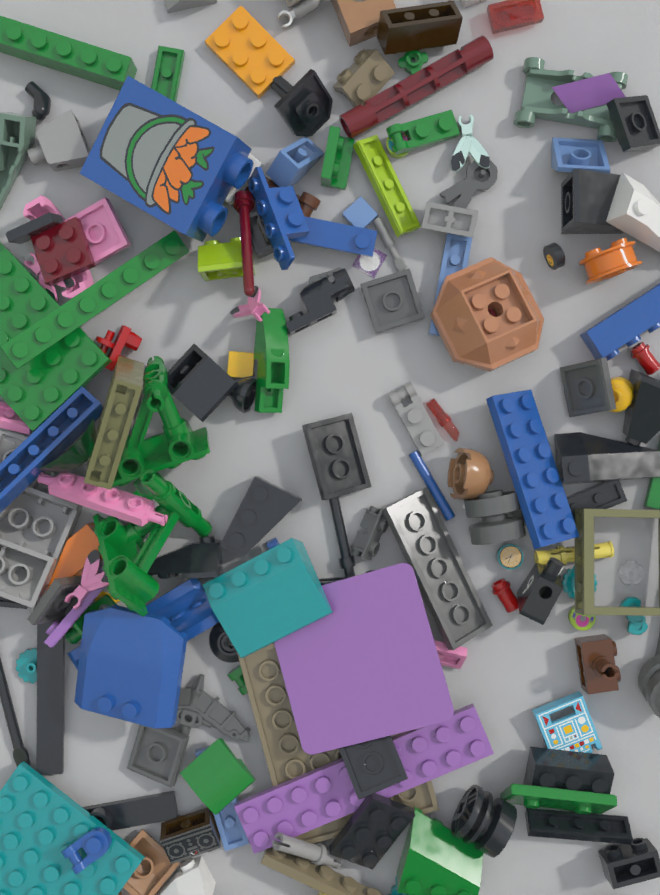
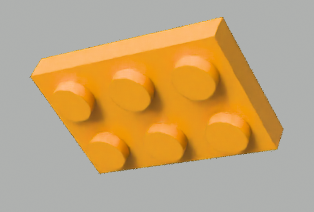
M241 5L205 40L206 46L259 99L271 88L274 77L283 76L295 64V59Z

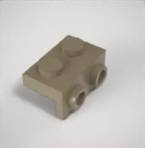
M377 49L361 50L354 57V63L351 67L344 69L336 78L337 82L333 88L336 91H341L354 107L359 104L364 106V101L375 96L395 74Z

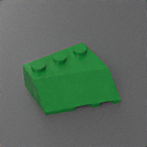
M414 807L415 817L410 822L397 869V892L407 895H478L481 885L484 853L475 848L474 842L466 844L462 839L452 836L451 830L443 826V822L436 818L431 819L423 814L422 810Z

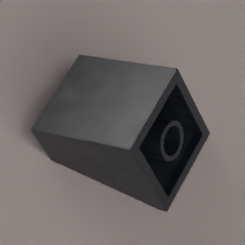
M574 169L561 183V234L624 233L622 230L606 222L620 175Z

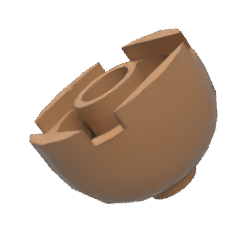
M468 448L456 449L454 453H458L456 459L451 458L448 469V487H452L454 494L450 493V496L458 500L475 499L480 494H484L488 486L492 484L494 472L491 470L487 458L480 452Z

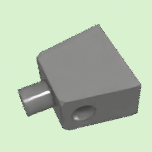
M72 110L63 113L38 128L36 135L40 145L27 150L34 165L46 160L54 171L83 167L90 153V148L79 120Z

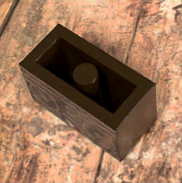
M208 807L161 823L160 842L171 864L220 848L218 827L214 814Z

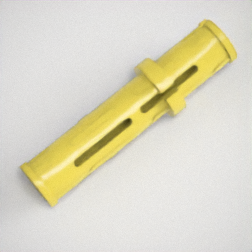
M611 541L594 544V559L613 558L614 547ZM561 545L557 546L556 549L535 551V564L540 563L546 566L551 557L560 560L565 566L567 563L575 562V546L564 548Z

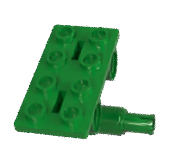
M154 356V360L150 357L144 369L143 398L131 434L127 437L112 487L117 485L125 486L132 480L140 478L147 470H153L156 473L166 468L173 469L183 462L199 460L210 453L206 427L193 431L189 422L180 417L168 389L167 369L164 366L163 359L159 356ZM153 412H158L164 424L162 427L164 432L144 439Z
M153 470L145 471L141 475L140 481L143 486L152 492L153 499L159 504L155 508V512L168 515L165 526L151 521L144 526L130 522L124 525L113 516L105 519L98 513L93 516L95 524L93 530L98 537V550L104 561L103 571L108 578V591L112 598L115 600L119 599L130 611H135L142 617L148 614L145 603L153 599L159 591L158 581L147 572L177 521L184 527L192 528L201 537L207 536L212 531L211 523L202 517L201 510L187 499L185 494L179 491L170 481H163ZM148 534H150L149 537L147 538L146 542H145V541H144L145 538H146L145 536L148 535Z

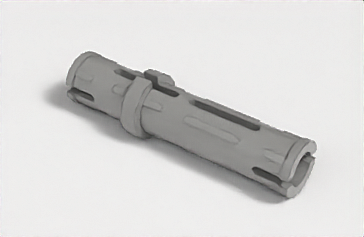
M280 832L274 836L281 840V842L273 840L272 846L274 850L308 859L311 863L318 866L324 864L338 869L342 865L335 862V859L342 862L343 859L330 855L329 849L321 843H309Z

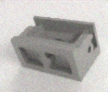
M427 201L422 228L473 238L479 211Z

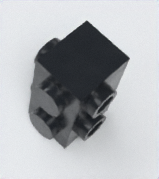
M635 838L631 845L612 844L604 850L598 851L604 876L613 889L660 877L659 854L648 838Z

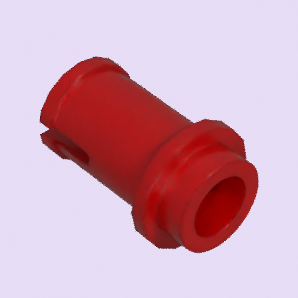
M640 342L630 350L632 353L631 357L632 359L636 358L647 375H651L660 369V363L649 351L650 346Z
M502 578L491 585L493 588L492 593L498 596L506 612L510 613L518 609V600L510 588L511 583Z

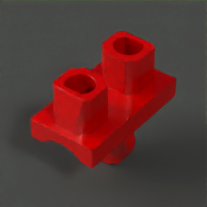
M122 325L114 343L111 341L115 333L110 330L107 331L104 339L99 336L96 337L95 341L101 343L100 348L105 354L108 348H111L108 357L112 361L105 368L111 371L115 369L118 356H122L120 354L124 346L137 351L142 338L131 332V328Z

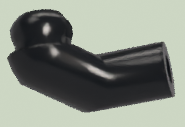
M31 81L25 87V91L34 99L32 115L37 120L43 121L50 113L51 99L34 81Z

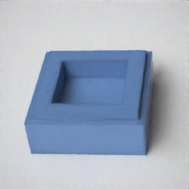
M360 196L342 213V216L351 226L366 228L378 217V214Z

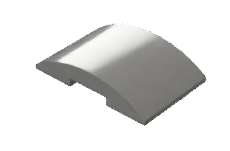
M0 428V463L28 437ZM88 461L81 467L67 472L85 477ZM48 471L43 472L53 477L60 474ZM37 478L0 513V597L33 609L49 585L66 541L72 537L83 509L82 505L50 495L48 486L38 483Z

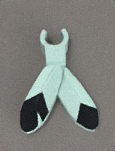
M472 115L469 116L470 123L467 125L462 123L461 116L458 118V126L461 130L462 138L451 159L453 172L459 171L464 166L469 153L480 167L485 169L490 167L489 155L477 139L473 137L474 118Z

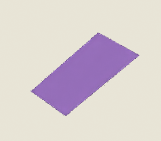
M610 73L552 87L570 113L605 105L614 98L626 97Z

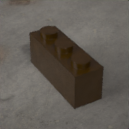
M454 1L380 11L376 38L385 55L454 45L458 41L463 17Z

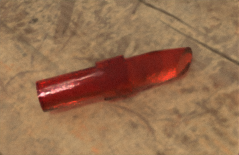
M434 398L431 399L426 405L437 418L440 426L457 442L460 432L452 423V419L447 412L443 411Z

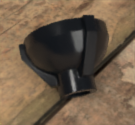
M254 376L236 379L235 381L238 385L228 395L231 397L235 408L242 413L249 412L255 400L257 377Z

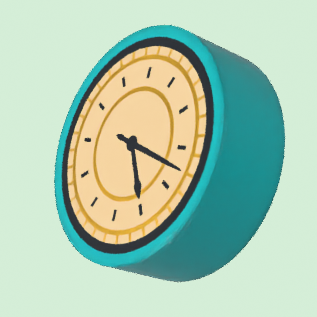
M507 543L498 549L496 558L502 567L513 570L522 564L523 552L518 546Z

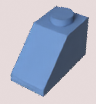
M305 136L280 150L266 174L279 187L293 186L322 158L324 152Z

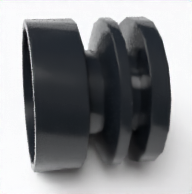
M472 785L463 795L456 808L451 823V834L458 839H462L466 844L474 842L477 850L495 858L505 848L512 835L517 819V809L514 805L501 798L493 800L492 793L483 791V788L478 785Z

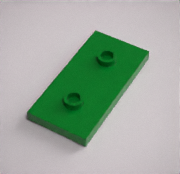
M512 783L500 793V798L510 804L524 805L526 808L542 807L575 811L578 814H602L617 806V796L567 789Z

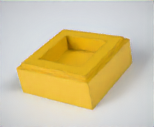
M229 351L227 374L232 378L253 376L254 353Z

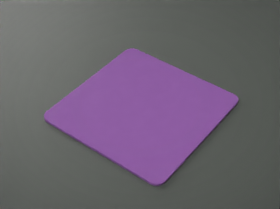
M399 563L322 585L333 613L274 642L301 746L307 754H318L447 722L454 715L453 703L415 572L408 563Z

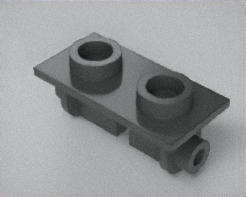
M370 506L369 510L366 509L360 524L361 527L368 529L367 533L357 531L351 545L353 548L351 553L366 560H371L372 557L376 556L380 548L379 540L381 535L389 527L383 511L374 506Z

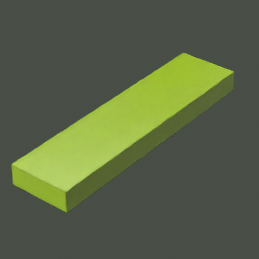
M378 135L356 141L353 147L396 236L400 237L419 229L421 225Z

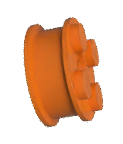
M622 238L612 242L609 249L601 251V248H596L586 252L585 259L579 262V265H584L589 278L586 281V285L612 278L642 265V261H637L633 249L636 242H628L627 238Z

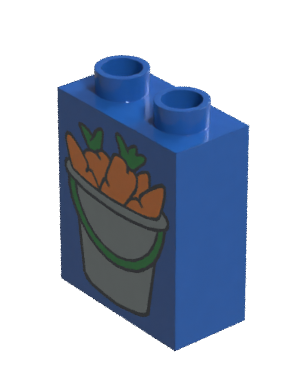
M127 76L79 174L184 235L203 242L207 234L213 237L223 227L228 209L222 205L232 186L239 189L249 178L253 161L248 156L252 149L237 136L132 77Z

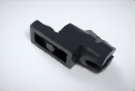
M337 268L309 278L308 286L300 293L301 300L308 313L303 314L300 311L289 317L290 321L286 323V326L291 336L336 314L337 309L333 302L336 301L338 303L348 294L354 292L353 283L345 268Z

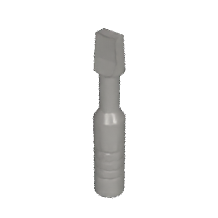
M382 217L375 219L373 224L385 247L390 250L399 271L407 269L403 258L399 256L395 248V242Z

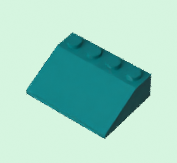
M294 538L203 584L210 606L240 658H244L333 613L303 542Z

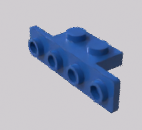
M255 167L248 180L249 191L253 193L257 204V212L262 217L265 225L266 236L270 239L273 246L274 258L279 262L281 270H287L295 259L289 239L306 237L310 230L293 186L269 188L262 168Z

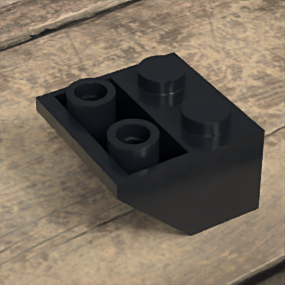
M193 344L167 372L170 393L202 422L238 385L233 378L196 344Z

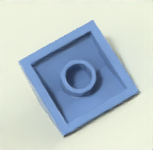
M552 138L551 168L557 172H572L574 169L610 173L603 140Z

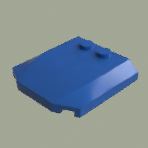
M112 605L86 613L84 615L74 702L83 710L154 729L172 728L176 724L188 635L184 632H178L171 626V621L165 616L148 613L142 617L137 612H132L127 607Z

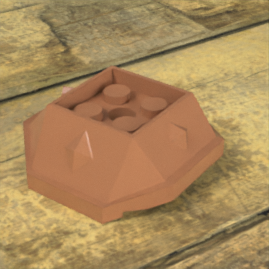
M492 257L446 276L430 314L453 362L467 364L489 372L536 351L539 346L544 317L522 274ZM488 308L495 311L496 317L489 314Z

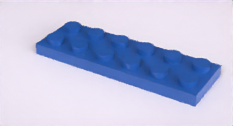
M531 389L494 395L487 398L486 401L534 549L580 537Z

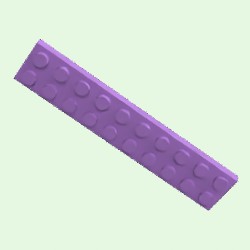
M473 703L455 710L453 717L447 722L393 736L392 739L409 779L376 792V794L387 798L494 754ZM340 758L235 802L234 808L255 854L272 847L273 840L281 842L280 839L274 837L278 832L291 837L299 836L354 813L365 798L358 800L344 761Z

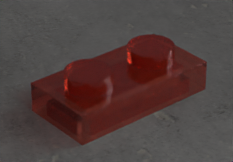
M506 0L490 4L487 7L492 34L541 23L544 19L540 0Z

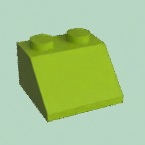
M241 237L231 238L230 242L227 243L210 240L204 242V245L198 246V272L204 281L243 277ZM253 261V273H254V275H255L254 261Z

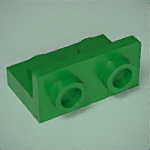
M330 126L321 173V186L345 190L355 140L340 136V127Z

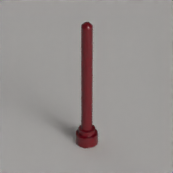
M241 190L233 195V206L239 213L244 293L247 296H252L255 288L250 212L254 208V197L251 192Z

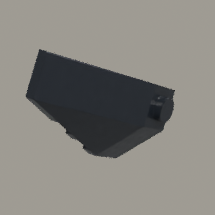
M582 432L554 434L557 470L562 485L660 477V451Z
M214 536L199 537V541L156 557L147 573L151 576L158 575L160 579L177 577L179 573H182V579L218 577L223 571L221 540H215Z

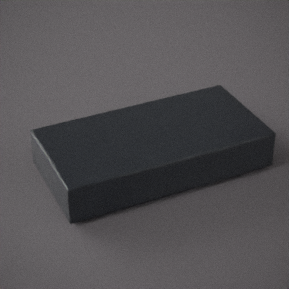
M49 212L8 231L6 237L10 243L23 244L31 240V236L63 223L64 220L61 215Z

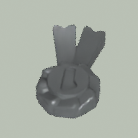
M490 160V167L485 169L473 161L467 168L466 179L440 193V196L445 198V204H449L461 195L454 206L467 208L476 190H488L496 182L498 173L496 165Z

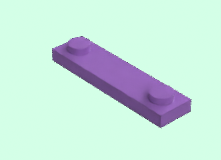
M103 566L98 570V573L103 572ZM105 587L89 592L78 610L72 608L60 623L55 621L45 632L49 636L44 643L50 648L54 647Z

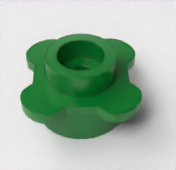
M418 50L407 51L403 57L399 58L398 65L412 75L421 70L422 65L428 62V55Z

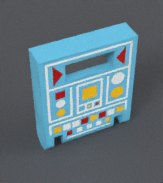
M579 691L532 710L546 748L593 753L591 745L594 744L597 751L602 749L585 700ZM569 706L574 711V713L551 721L549 714Z

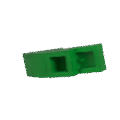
M268 308L270 313H263L260 316L262 318L261 322L256 320L254 359L258 360L254 411L259 413H282L284 389H289L290 360L288 333L283 309Z

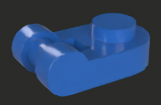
M96 827L68 845L61 853L65 859L69 858L73 865L71 868L76 875L108 851L112 838L106 829ZM81 847L87 854L84 858L77 851Z

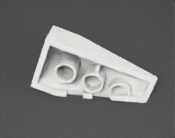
M626 174L620 175L606 222L660 252V203L643 184Z
M202 856L196 859L189 858L179 866L178 870L161 886L155 895H213L216 882Z

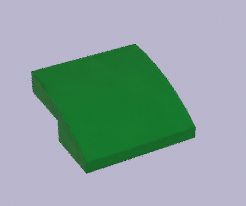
M218 738L180 772L195 794L215 815L221 812L256 780L243 761L235 757L222 738Z

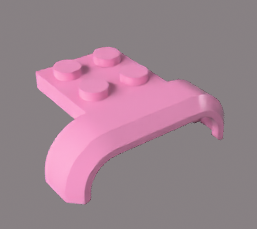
M42 195L25 205L23 215L31 221L49 212L61 215L64 222L74 217L80 219L95 265L131 246L110 200L106 197L66 220L58 208ZM90 270L72 276L76 281V286L66 288L62 292V296L72 299L93 285Z

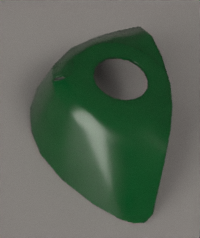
M92 418L84 434L66 453L38 469L62 473L75 470L88 461L92 455L97 438L94 418Z

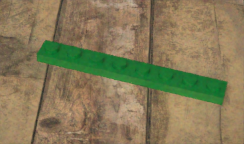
M175 230L0 346V348L15 368L18 369L189 253V250Z

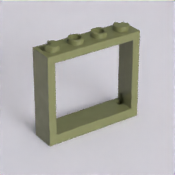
M118 356L96 430L97 438L92 455L88 460L84 483L112 489L143 388L144 363Z
M575 509V524L580 536L575 538V613L582 615L660 616V510ZM594 517L658 518L659 607L594 606Z

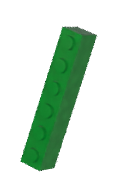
M0 16L1 53L116 90H121L127 76L135 78L137 68L131 57Z

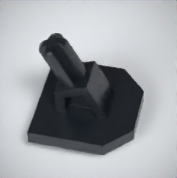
M310 69L294 86L282 76L273 78L271 88L282 97L274 107L284 122L296 136H313L330 119L333 103L332 97L317 73Z

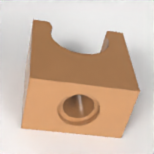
M331 0L349 47L376 37L380 11L396 9L393 0H366L361 2Z

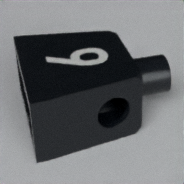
M551 557L546 566L540 563L534 565L517 591L519 614L544 625L563 589L560 573L565 565L560 560Z

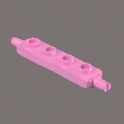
M67 471L54 477L43 472L38 475L37 482L47 485L50 495L139 526H144L150 521L165 526L167 523L168 515L155 512V501L114 487L110 490L84 483L85 477Z

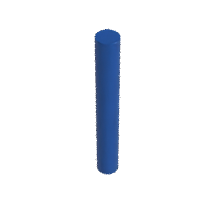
M418 450L410 453V459L446 521L454 518L455 514Z

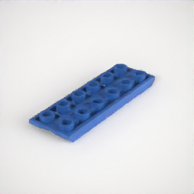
M198 578L186 580L146 605L148 613L165 616L171 621V626L178 632L186 633L188 635L187 641L219 622L210 606L204 587ZM81 645L67 653L77 670Z

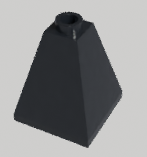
M631 369L629 381L634 388V397L632 403L625 409L623 433L626 435L625 440L627 442L640 446L641 442L647 444L660 431V380Z

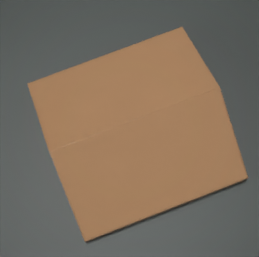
M141 829L128 844L145 856V858L123 888L131 895H155L180 865V862L171 864L164 848L145 830Z

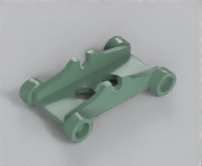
M537 57L525 59L523 72L527 76L521 110L515 114L514 124L521 128L534 127L535 118L597 128L598 140H603V142L617 141L618 136L610 119L607 104L570 113L564 104L555 105L551 101V95L555 93L552 87L595 76L584 72L582 76L574 75V70H545V61ZM610 72L620 89H625L628 75L623 72Z

